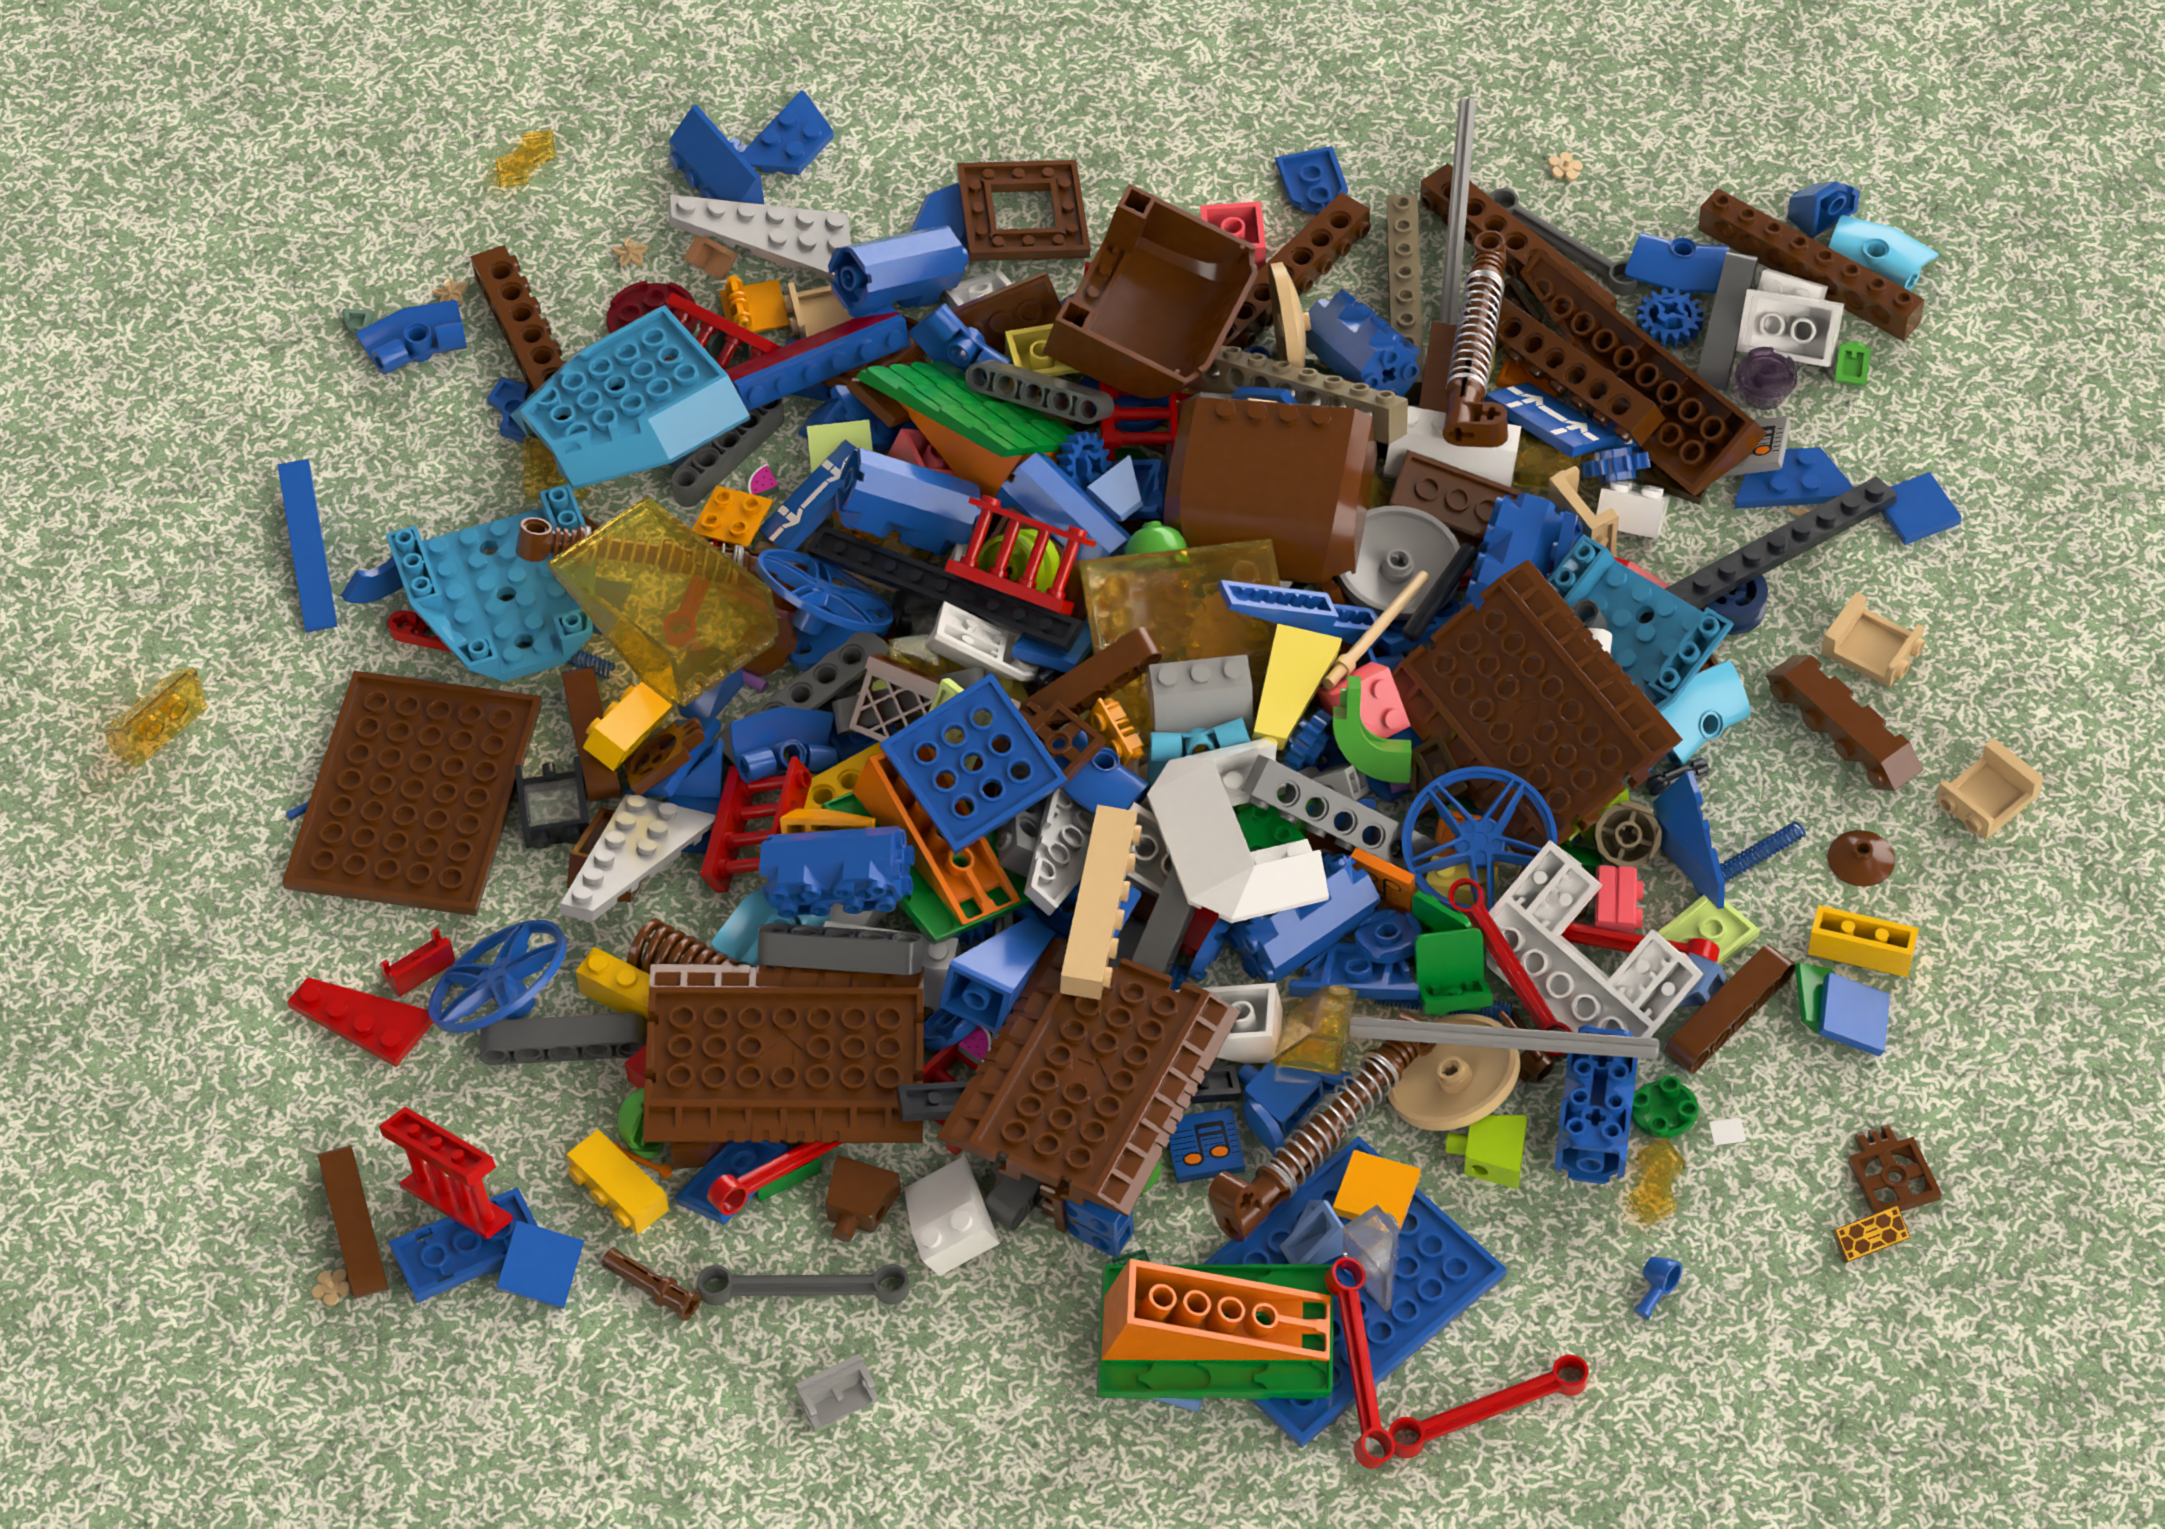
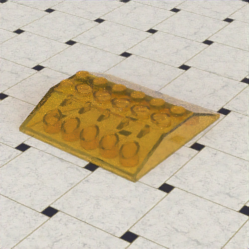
M1272 539L1079 560L1078 564L1094 655L1139 627H1146L1163 653V658L1158 664L1247 654L1252 682L1254 726L1278 623L1228 610L1217 585L1220 580L1281 587ZM1145 672L1102 701L1113 698L1115 702L1118 701L1126 714V718L1130 720V723L1125 728L1133 726L1135 731L1132 734L1137 733L1144 746L1149 747L1150 732H1153V725L1145 681L1147 672ZM1253 730L1248 731L1250 737H1252Z

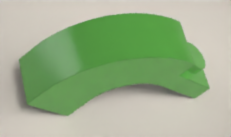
M1348 676L1347 688H1340V706H1333V730L1341 752L1356 769L1372 778L1385 782L1410 783L1411 740L1382 738L1366 728L1360 716L1361 676Z

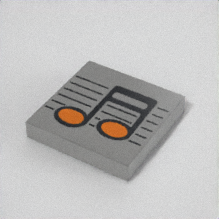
M1788 416L1755 420L1767 434L1747 458L1722 475V477L1781 470L1791 426Z

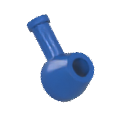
M1651 1257L1646 1262L1643 1276L1652 1286L1640 1304L1634 1308V1312L1637 1315L1648 1320L1662 1295L1671 1293L1682 1275L1683 1266L1681 1262L1664 1257Z

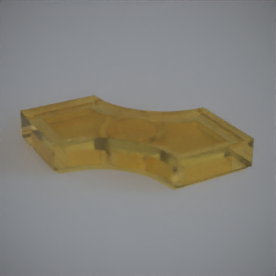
M553 129L523 133L522 142L514 152L496 159L499 188L529 184L530 175L538 165L556 158Z
M1666 1137L1637 1153V1162L1641 1166L1643 1178L1639 1186L1628 1196L1629 1203L1648 1226L1677 1210L1678 1206L1673 1197L1671 1185L1678 1173L1685 1169L1686 1162Z

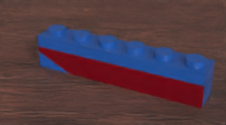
M888 304L725 370V372L731 379L747 411H750L910 346L906 321Z

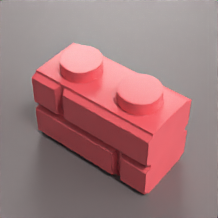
M1599 865L1596 869V880L1603 886L1595 894L1594 927L1635 934V929H1642L1643 909L1636 908V901L1643 900V881L1637 880V869L1635 867L1619 866L1616 868L1615 866Z

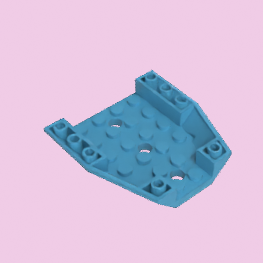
M665 305L654 309L576 352L511 414L512 419L526 435L534 432L554 456L559 474L567 483H570L573 490L670 464L750 419V415L728 374ZM670 356L676 358L672 361H664V359ZM615 386L623 387L617 391L611 390ZM562 415L569 417L565 420H557Z
M570 483L539 491L542 508L423 541L417 526L386 534L411 608L468 670L503 682L564 665L593 635L596 559H594L590 567L575 565L572 560H568L567 556H565V559H560L559 555H557V558H552L551 554L543 561L531 562L520 558L515 551L520 523L525 518L537 517L544 519L551 524L552 530H555V526H558L560 531H563V527H565L570 532L571 528L576 529L580 525L586 526ZM489 548L498 550L492 555L482 553ZM504 595L515 596L511 601L504 602L500 600ZM521 642L532 643V645L526 649H520L519 647H517V645Z
M1584 534L1547 580L1570 608L1578 601L1584 599L1592 600L1597 604L1607 619L1608 627L1606 631L1612 634L1610 654L1613 657V662H1617L1622 667L1621 671L1624 674H1628L1632 679L1631 683L1633 685L1636 684L1660 713L1677 700L1734 625L1732 621L1708 607L1702 612L1614 559L1608 548ZM1654 612V617L1650 622L1639 623V619L1644 613ZM1594 616L1589 617L1585 622H1589Z

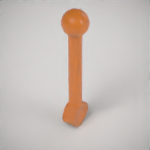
M613 1141L629 1159L659 1172L661 1178L667 1179L672 1176V1167L669 1164L658 1165L622 1148L620 1143Z

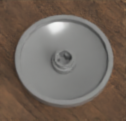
M1406 506L1373 508L1368 510L1366 514L1356 573L1351 574V571L1337 575L1336 578L1343 592L1353 603L1359 607L1374 609L1379 617L1419 571L1427 572L1430 577L1429 581L1394 619L1409 620L1457 553L1460 546L1448 527L1424 511ZM1460 581L1453 589V591L1446 599L1441 608H1443L1453 598L1459 587Z

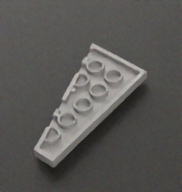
M671 194L669 196L668 215L670 226L701 237L708 235L725 240L724 245L735 248L736 245L748 248L751 250L750 254L794 270L801 267L816 273L815 277L825 281L827 277L835 279L834 272L829 273L828 268L835 249L851 245L849 220L846 213Z
M1060 789L1047 796L1024 894L1048 916L1054 912L1082 879L1095 818L1093 813L1069 798Z
M625 794L561 901L560 914L593 922L616 905L618 897L626 891L632 893L638 888L639 882L645 877L648 879L652 878L679 858L682 849L689 844L695 846L702 840V835L708 830L712 832L716 815L680 807L673 803L647 799L640 795Z

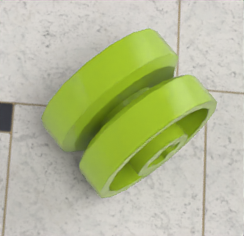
M1020 529L1006 572H1008L1007 579L1017 582L1018 578L1023 576L1038 533L1037 530ZM1005 534L988 540L981 548L977 559L980 562L979 569L988 572L990 566H994ZM1050 539L1034 581L1037 583L1036 589L1045 593L1048 587L1051 588L1060 564L1058 552Z

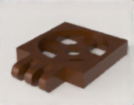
M1058 700L1046 712L1030 701L1026 707L1033 716H1029L1023 710L1020 711L1021 715L1036 736L1045 742V748L1053 759L1063 756L1071 762L1062 771L1067 778V783L1059 788L1062 790L1107 742L1105 737ZM1059 722L1069 723L1063 730L1053 731L1048 727ZM1083 730L1088 738V746L1080 752L1072 746V740ZM1055 740H1064V747L1062 749H1054L1053 743Z
M691 718L680 727L676 722H673L638 747L623 762L630 788L636 795H642L691 760L689 752L705 740L700 720L698 718ZM676 739V742L674 744L669 746L667 749L662 750V748H664L666 745H668ZM650 758L646 764L641 766L639 769L636 768L638 765H640L645 760Z
M1889 1124L1881 1126L1883 1139H1881L1876 1128L1868 1130L1870 1143H1868L1863 1132L1855 1134V1140L1861 1153L1849 1156L1848 1164L1873 1214L1898 1205L1900 1212L1941 1200L1942 1193L1914 1137L1897 1141ZM1893 1155L1906 1157L1914 1163L1907 1166L1896 1163ZM1878 1158L1882 1167L1881 1174L1867 1177L1865 1174L1867 1166ZM1896 1172L1901 1175L1902 1179L1895 1183L1889 1180L1888 1175ZM1924 1176V1190L1922 1193L1912 1196L1907 1185L1908 1181ZM1887 1187L1894 1191L1898 1200L1891 1203L1882 1202L1877 1199L1874 1191Z

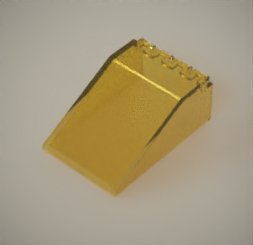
M648 496L547 563L548 569L638 678L672 706L677 703L683 707L687 706L703 695L701 688L709 691L728 677L727 671L731 674L735 673L753 660L752 654L758 657L775 645L774 638L779 635L770 587Z

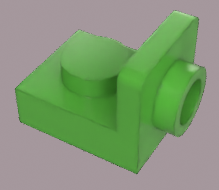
M1847 341L1846 344H1840L1834 383L1866 387L1871 348L1864 347L1865 344L1858 341Z

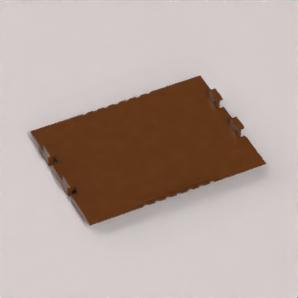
M1528 559L1501 575L1479 594L1485 601L1480 610L1477 611L1471 603H1468L1430 637L1436 644L1430 653L1421 644L1403 659L1391 674L1410 726L1423 742L1428 741L1440 734L1459 769L1474 766L1492 767L1513 773L1528 782L1539 792L1552 812L1557 829V846H1559L1576 832V829L1571 825L1572 822L1580 817L1581 820H1579L1577 826L1584 833L1601 818L1598 812L1626 789L1625 785L1621 782L1626 776L1631 775L1627 783L1634 790L1651 776L1648 770L1683 739L1636 684L1633 685L1631 683L1632 679L1628 674H1624L1621 671L1622 667L1617 662H1613L1611 654L1607 650L1604 651L1602 649L1603 645L1599 640H1595L1592 637L1593 633L1588 628L1585 629L1583 627L1584 623L1581 619L1573 615L1575 612ZM1490 779L1465 780L1471 792L1467 796L1470 799L1473 798L1475 806L1479 811L1482 809L1484 813L1507 785ZM1513 787L1510 789L1499 807L1490 817L1492 820L1498 823L1517 789ZM1523 794L1502 835L1543 848L1547 844L1543 820L1533 803ZM1509 846L1514 853L1536 857L1538 854Z
M1053 938L1019 996L1021 998L1020 1001L1015 1002L1012 1008L1014 1010L1013 1013L1008 1014L1005 1019L1006 1025L1001 1026L997 1033L999 1035L998 1038H994L990 1045L991 1050L987 1051L983 1057V1064L978 1065L975 1070L976 1076L971 1077L936 1139L993 1162L997 1160L999 1155L1007 1157V1162L1001 1163L998 1172L1020 1181L1025 1174L1057 1188L1061 1180L1070 1184L1069 1187H1064L1060 1194L1061 1198L1083 1206L1086 1200L1129 1216L1163 1154L1161 1152L1162 1149H1166L1170 1140L1168 1138L1175 1133L1177 1122L1180 1123L1184 1116V1109L1187 1110L1191 1104L1189 1100L1197 1093L1198 1084H1202L1205 1078V1071H1209L1241 1011L1213 993L1184 981L1180 992L1170 989L1172 985L1171 976L1123 957L1118 969L1109 965L1111 962V958H1109L1108 967L1113 968L1110 988L1103 987L1101 1000L1060 993L1061 972L1068 940Z
M651 964L643 1142H727V1140L745 1142V1140H752V1142L762 1143V1140H769V1143H780V1140H787V1143H797V1141H804V1143H815V1141H822V1143H832V1141H839V1143H923V1121L901 1122L896 1091L898 1085L923 1084L924 966H922L920 973L900 975L799 967L788 968L784 966L767 967V965H757V967L740 965L739 967H733V965Z

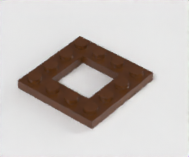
M1076 160L957 163L956 172L969 261L1090 258L1091 248ZM1049 191L1055 228L997 229L992 200L993 192Z

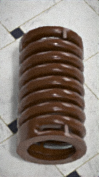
M657 918L649 920L640 929L631 944L626 963L650 974L651 964L693 963L733 965V967L746 965L739 964L738 960L732 957L729 958L723 952L718 953L717 949L713 947H707V944L704 942H697L696 938L686 936L680 930L675 931L673 926L665 924ZM654 930H656L655 933L653 934V936L650 938L649 935H650ZM648 942L643 960L641 961L644 945Z

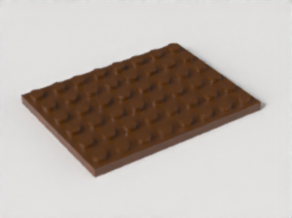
M354 670L282 881L284 889L477 916L517 788L515 765H521L523 769L542 708V697Z

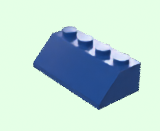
M698 105L692 106L669 140L671 154L668 157L675 170L680 169L683 172L688 185L691 188L696 187L700 192L701 198L764 205L761 176Z

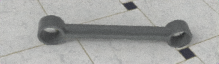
M1500 188L1490 193L1489 197L1497 203H1510L1512 206L1506 208V210L1545 242L1608 279V287L1613 293L1626 296L1633 294L1638 289L1639 281L1621 282L1614 278L1618 275H1624L1628 261L1612 262L1518 205V195L1510 189Z
M896 1264L884 1265L875 1274L731 1275L727 1268L720 1265H712L703 1269L697 1279L701 1299L705 1303L714 1306L728 1302L732 1296L876 1295L881 1302L893 1305L905 1300L910 1290L906 1270ZM888 1277H897L904 1282L899 1290L893 1292L884 1291L879 1287L882 1280ZM713 1278H722L728 1282L727 1287L717 1293H711L704 1289L706 1282Z

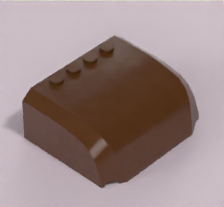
M1129 183L1116 207L1104 241L1073 298L1067 297L1058 313L1043 354L1102 383L1141 398L1158 399L1186 389L1210 369L1258 276L1254 256L1256 246Z
M1195 397L1184 402L1165 494L1164 526L1177 530L1186 541L1190 564L1185 563V569L1194 574L1229 576L1257 562L1263 566L1274 580L1315 584L1332 581L1333 576L1351 571V574H1355L1378 454L1373 417L1356 408L1210 397Z

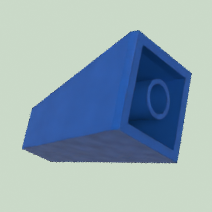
M1025 918L954 958L948 967L939 1007L997 1034L1001 1026L1006 1025L1005 1019L1008 1014L1013 1013L1014 1010L1012 1008L1015 1002L1020 1001L1021 998L1019 996L1057 932L1043 924Z

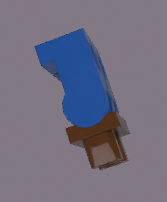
M1061 1180L1057 1188L1043 1182L1040 1186V1194L1046 1198L1042 1205V1212L1054 1218L1055 1229L1064 1234L1069 1230L1070 1234L1117 1259L1135 1233L1132 1217L1133 1211H1131L1129 1216H1126L1089 1200H1086L1083 1206L1060 1197L1064 1187H1069L1070 1183Z

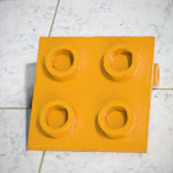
M732 275L727 278L725 289L719 290L725 319L755 333L790 326L779 279L743 286L742 280Z
M716 485L690 533L729 543L731 549H734L735 545L749 547L774 500Z
M1099 698L1084 722L1105 737L1107 744L1104 747L1112 749L1118 754L1121 765L1125 766L1130 757L1133 760H1137L1144 756L1143 749L1145 746L1137 733L1132 734L1135 731L1134 727L1129 726L1125 728L1130 723V720L1126 718L1118 701L1115 702L1113 698L1106 699L1105 701Z

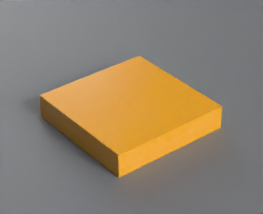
M1354 1150L1335 1199L1333 1210L1337 1216L1400 1234L1420 1178L1421 1169Z

